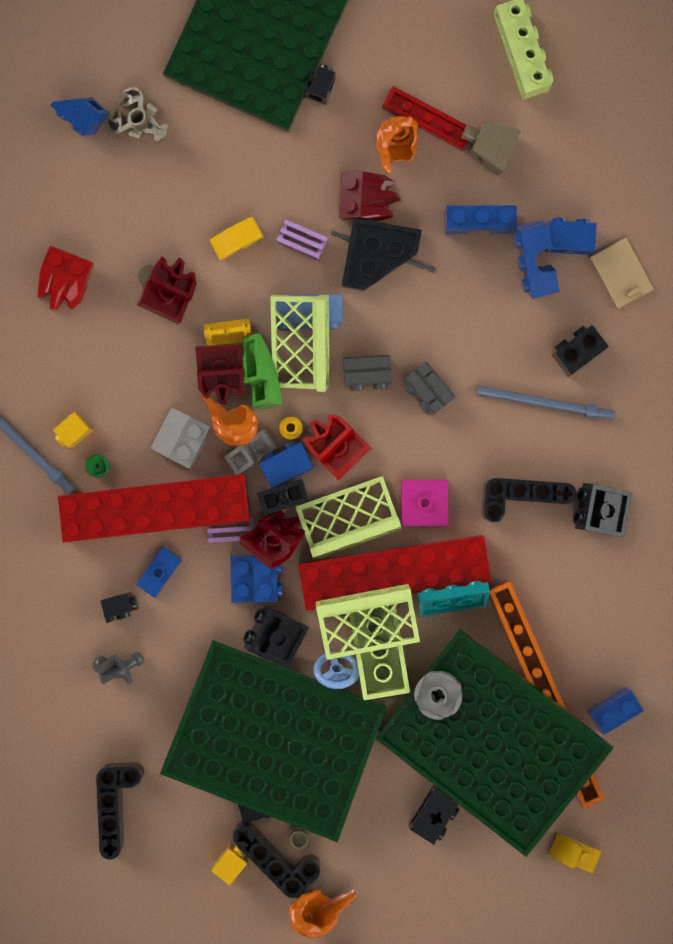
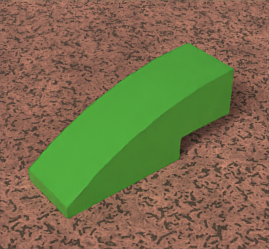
M258 333L243 338L244 384H249L252 387L253 408L269 409L282 405L277 372L264 339Z

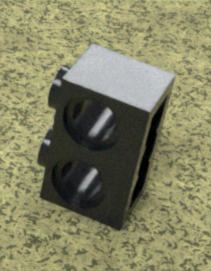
M583 325L572 333L575 338L569 342L564 339L554 347L556 352L552 354V357L568 377L609 347L593 325L587 329ZM584 337H590L592 339V348H587L584 346ZM566 350L574 353L575 359L573 362H569L564 358Z

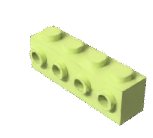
M512 0L497 5L494 17L522 100L548 92L553 83V75L551 70L546 68L544 62L546 61L545 51L543 47H539L537 41L539 35L536 26L531 24L529 5L525 4L524 0Z

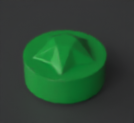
M93 454L85 461V470L90 476L100 478L107 474L109 462L104 456Z

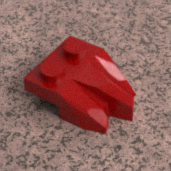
M50 245L40 269L37 297L44 298L47 294L50 295V310H58L64 300L67 302L68 308L72 310L82 302L94 263Z
M329 414L326 426L318 420L310 422L315 436L313 438L307 436L303 440L308 450L339 481L372 448L341 416Z

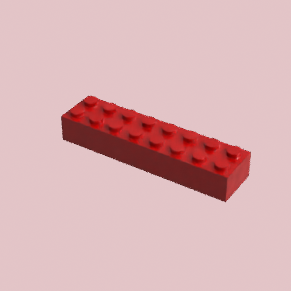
M245 474L58 496L62 543L251 521Z
M484 535L298 564L306 611L316 609L317 601L409 584L411 594L422 593L425 589L443 590L450 585L462 587L468 586L469 583L481 581L482 583L492 582Z

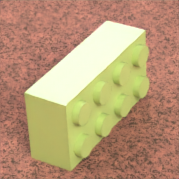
M381 607L374 608L369 616L381 622L387 611ZM358 612L350 613L351 624L357 627L364 616ZM390 614L383 625L394 631L399 622L396 617ZM366 619L360 629L371 636L378 625ZM380 628L374 639L380 643L387 642L392 634ZM358 632L353 638L356 647L364 646L368 640ZM402 645L356 654L363 700L410 693Z

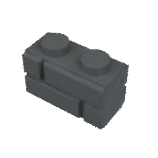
M390 355L348 357L343 359L345 387H350V391L364 390V386L372 385L375 390L387 389V384L392 383Z
M427 361L404 379L406 383L404 388L412 397L414 395L418 397L421 401L418 405L425 414L431 413L432 416L435 415L455 398V395Z

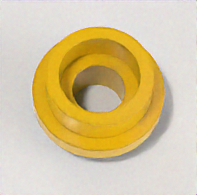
M296 417L284 418L279 426L281 435L289 440L298 438L303 429L302 423ZM288 424L295 425L293 432L287 431L286 427Z

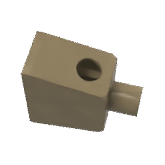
M484 121L479 130L467 125L461 138L473 143L468 153L470 157L494 174L499 175L503 172L521 131L491 121Z

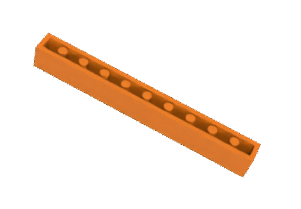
M506 580L489 587V598L524 678L566 709L511 582ZM594 773L576 795V799L583 809L605 800Z

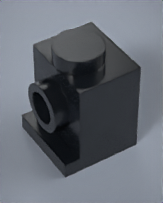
M321 64L317 67L316 73H311L308 81V86L310 87L306 86L304 90L305 98L327 104L336 79V73L331 67Z
M131 592L100 601L106 623L114 621V616L117 617V620L130 617V612L139 609L137 598L132 596Z

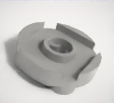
M430 671L416 685L414 692L415 701H417L420 711L431 719L440 720L450 715L452 716L457 712L462 702L461 683L450 673ZM442 690L445 699L435 700V695L432 694V691Z

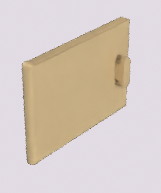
M627 237L589 256V260L592 262L617 309L654 290Z

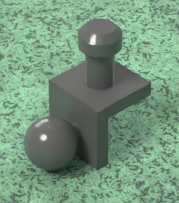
M138 652L133 653L132 657L125 662L116 654L108 659L104 656H99L94 659L92 667L98 673L103 685L113 678H123L130 684L133 682L130 669L136 665H142L144 658Z

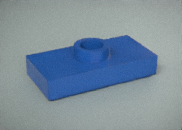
M163 546L136 585L156 598L182 559Z

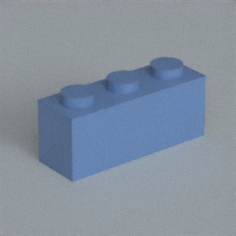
M286 295V296H319V295ZM329 295V330L338 329V326H342V295ZM277 301V310L285 316L292 308L286 302ZM302 302L297 308L308 317L312 313V302ZM295 311L286 318L293 326H299L304 321ZM283 322L278 326V330H290ZM307 323L301 327L302 330H312Z

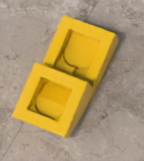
M249 217L210 239V242L219 259L225 260L240 249H246L264 236L254 217Z

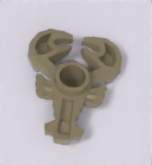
M130 87L124 90L117 103L120 106L124 103V108H137L128 113L126 124L124 115L120 111L118 112L117 119H115L118 110L113 108L105 120L108 131L116 137H124L128 133L133 138L141 139L144 133L155 135V142L166 141L170 135L168 133L169 126L166 123L160 126L154 118L157 115V109L151 103H148L145 92L137 87Z

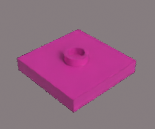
M401 480V526H448V480Z

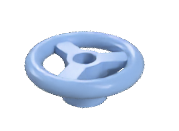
M326 654L321 655L314 664V675L318 682L332 689H343L354 684L359 677L357 660L352 655L339 658L347 660L352 665L353 670L344 668L343 665L339 664L338 659L334 658L330 659V670L323 675L321 674V666L327 659Z

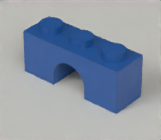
M517 205L446 206L444 212L445 234H468L472 231H489L490 234H514L516 231Z
M540 220L516 226L517 234L514 235V243L516 248L520 250L521 256L517 259L520 270L524 272L525 279L521 280L524 293L527 292L532 299L558 293L559 286L556 270L551 265L536 266L537 255L544 249L552 248L548 224Z

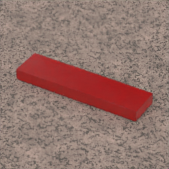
M392 86L382 105V109L400 117L405 116L407 118L411 116L413 120L417 121L418 128L463 151L468 142L461 138L467 126L466 124Z

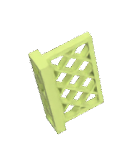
M271 295L272 360L277 376L283 367L293 376L288 382L279 381L280 388L317 389V392H326L330 386L329 295ZM277 301L286 302L292 309L283 316L277 310ZM302 302H312V313L308 317L297 308ZM293 311L304 320L297 328L286 319ZM282 322L292 331L285 339L277 333V327ZM305 323L313 330V335L308 340L298 331ZM293 334L304 343L297 351L286 342ZM282 345L293 354L285 362L278 356V349ZM305 346L313 352V358L308 363L298 354ZM294 357L304 365L297 374L287 365ZM306 368L313 374V383L304 382L299 377Z
M383 476L296 506L302 527L306 530L305 536L314 560L402 530ZM378 483L381 484L383 490L379 499L367 494L370 487ZM356 492L362 495L357 507L345 502L350 493ZM384 495H385V498H386L387 503H385V502L382 501ZM365 497L377 502L372 514L360 509ZM335 500L341 503L335 515L324 510L327 501ZM380 504L390 509L391 517L381 519L375 516ZM343 505L355 510L350 522L338 517ZM312 507L319 512L314 522H311L304 518L302 510ZM358 512L370 517L366 526L360 527L353 524ZM322 513L333 517L329 529L317 525ZM336 520L348 524L345 533L338 535L331 531ZM307 524L312 525L310 531L308 530ZM351 526L356 528L352 531H349ZM315 527L327 532L323 541L313 544L311 534ZM329 534L335 536V537H332V538L327 539L328 536H329Z
M409 584L316 602L327 660L420 642ZM408 602L409 610L404 618L393 611L398 603ZM381 607L387 611L381 622L369 616L374 608ZM352 612H358L364 616L357 627L346 620ZM390 614L401 620L394 631L383 625ZM334 616L340 620V623L332 631L325 626L324 618ZM409 616L411 618V623L407 621ZM366 619L378 625L371 636L360 629ZM343 623L354 629L348 640L337 634ZM405 623L413 629L414 637L403 638L397 633ZM380 628L392 634L387 642L380 643L374 639ZM326 632H328L329 634H331V636L329 637V639L327 638V633H326ZM357 632L368 639L362 647H356L350 643ZM334 637L345 643L340 651L330 653L329 644Z

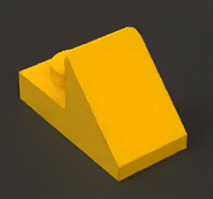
M556 832L548 855L572 869L577 867L592 874L601 854L599 849Z

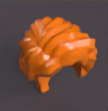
M396 116L381 123L376 134V147L380 154L381 167L385 170L386 174H391L392 162L403 160L411 162L417 152L418 123L411 116L407 118L405 116Z
M205 397L202 398L207 404V410L213 416L212 422L215 434L224 443L233 446L247 445L256 436L258 420L257 415L251 408L241 405L238 408L227 411L225 407L213 401L211 397L207 399Z
M310 890L307 893H302L289 906L290 924L293 930L301 936H306L308 939L325 936L338 923V914L343 912L352 900L356 899L355 890H351L350 893L342 894L334 899L321 894V890Z

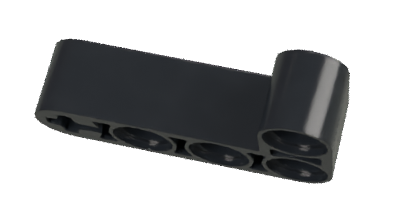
M505 478L489 479L483 487L482 516L489 522L502 520L505 515L506 500L570 504L576 499L577 492L575 487L569 483ZM493 482H497L501 488L497 495H493L489 491V486ZM515 484H520L524 489L520 497H516L513 494L512 489ZM540 485L544 486L547 491L546 496L542 499L536 495V489ZM564 487L565 491L569 492V496L565 498L561 495H553V491H563ZM491 505H495L499 509V514L496 518H490L487 511Z
M136 762L106 764L100 769L96 777L99 851L101 856L107 860L118 857L124 847L122 788L135 787L142 780L144 769ZM127 770H134L138 778L136 780L129 779ZM104 771L112 772L114 780H106L103 775ZM105 795H112L115 798V804H108L105 801ZM107 818L114 819L116 827L107 826L105 820ZM112 835H114L112 838V846L116 847L115 850H112L111 846H107L111 841Z
M241 821L236 825L233 833L235 844L288 898H297L318 878L320 874V861L315 855H305L293 866L251 822L243 823ZM246 830L249 832L248 837L245 835L243 837L240 836V832H245ZM257 846H262L267 852L264 855H258L254 849ZM274 863H279L283 869L280 872H274L270 866ZM310 863L315 865L316 869L313 872H307L303 867ZM296 880L299 886L292 889L288 887L287 882Z

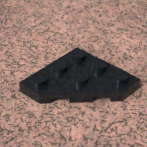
M354 218L342 287L365 291L416 256L422 230Z

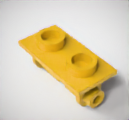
M250 318L204 324V336L207 345L242 343L243 338L252 335Z

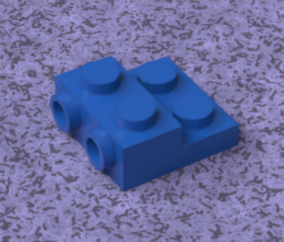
M254 555L230 556L232 603L278 602V597L283 595L282 583H278V574H282V564L271 570Z

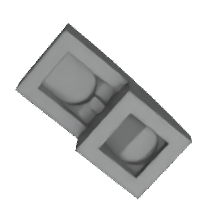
M263 429L247 445L238 446L224 458L235 474L240 475L262 460L263 456L273 452L278 447L267 431Z

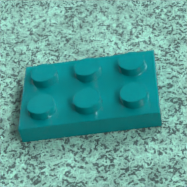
M475 581L469 583L468 586L462 587L450 585L443 590L437 591L435 589H425L422 593H418L419 617L487 607L490 595L489 584Z

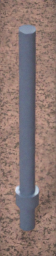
M478 386L476 395L584 414L585 417L593 419L600 417L613 420L615 411L597 408V405L593 404L580 405Z
M0 416V429L49 475L48 478L54 484L57 483L66 493L72 494L76 488L63 477L64 473L58 468L55 469Z

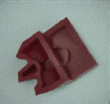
M341 172L339 218L341 220L358 218L369 221H382L394 217L393 211L389 210L388 206L401 201L399 193L388 191V189L394 185L395 181L386 175L371 172Z
M162 256L148 276L137 306L176 324H180L197 286L195 273L183 274L185 262L180 257L173 266L169 267L167 260Z
M242 343L196 346L198 390L205 399L209 398L212 392H216L218 402L227 405L230 391H233L236 396L242 397L244 389Z
M282 511L268 514L258 520L257 528L240 537L239 544L272 570L287 561L303 539L306 530L299 529L301 521L298 516L283 519L284 514Z

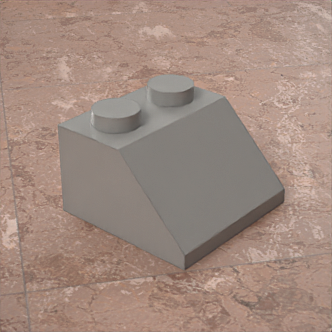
M171 407L151 449L192 469L213 428Z

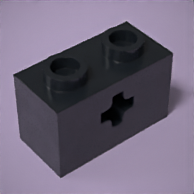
M303 479L257 493L264 515L309 502Z
M433 785L410 821V830L434 845L437 839L440 841L447 831L445 826L448 821H453L457 816L459 804ZM439 811L440 818L435 817L432 820L431 813L436 814Z

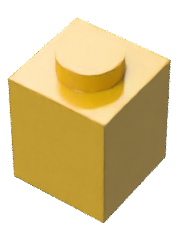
M73 412L53 431L57 434L55 436L56 441L63 448L67 446L73 449L93 429L79 413Z
M230 843L213 864L211 871L230 886L247 865L249 857L237 845L234 846Z

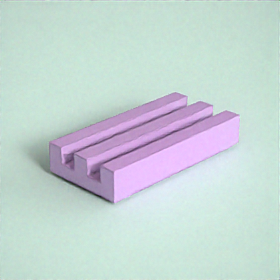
M285 219L283 228H281L276 241L319 260L328 238ZM289 227L300 233L310 236L316 240L321 241V244H318L298 234L288 231L287 229ZM284 236H289L318 249L316 253L284 239Z
M251 517V521H248L249 526L212 528V526H207L208 543L240 541L241 536L213 537V533L250 532L254 529L253 517Z

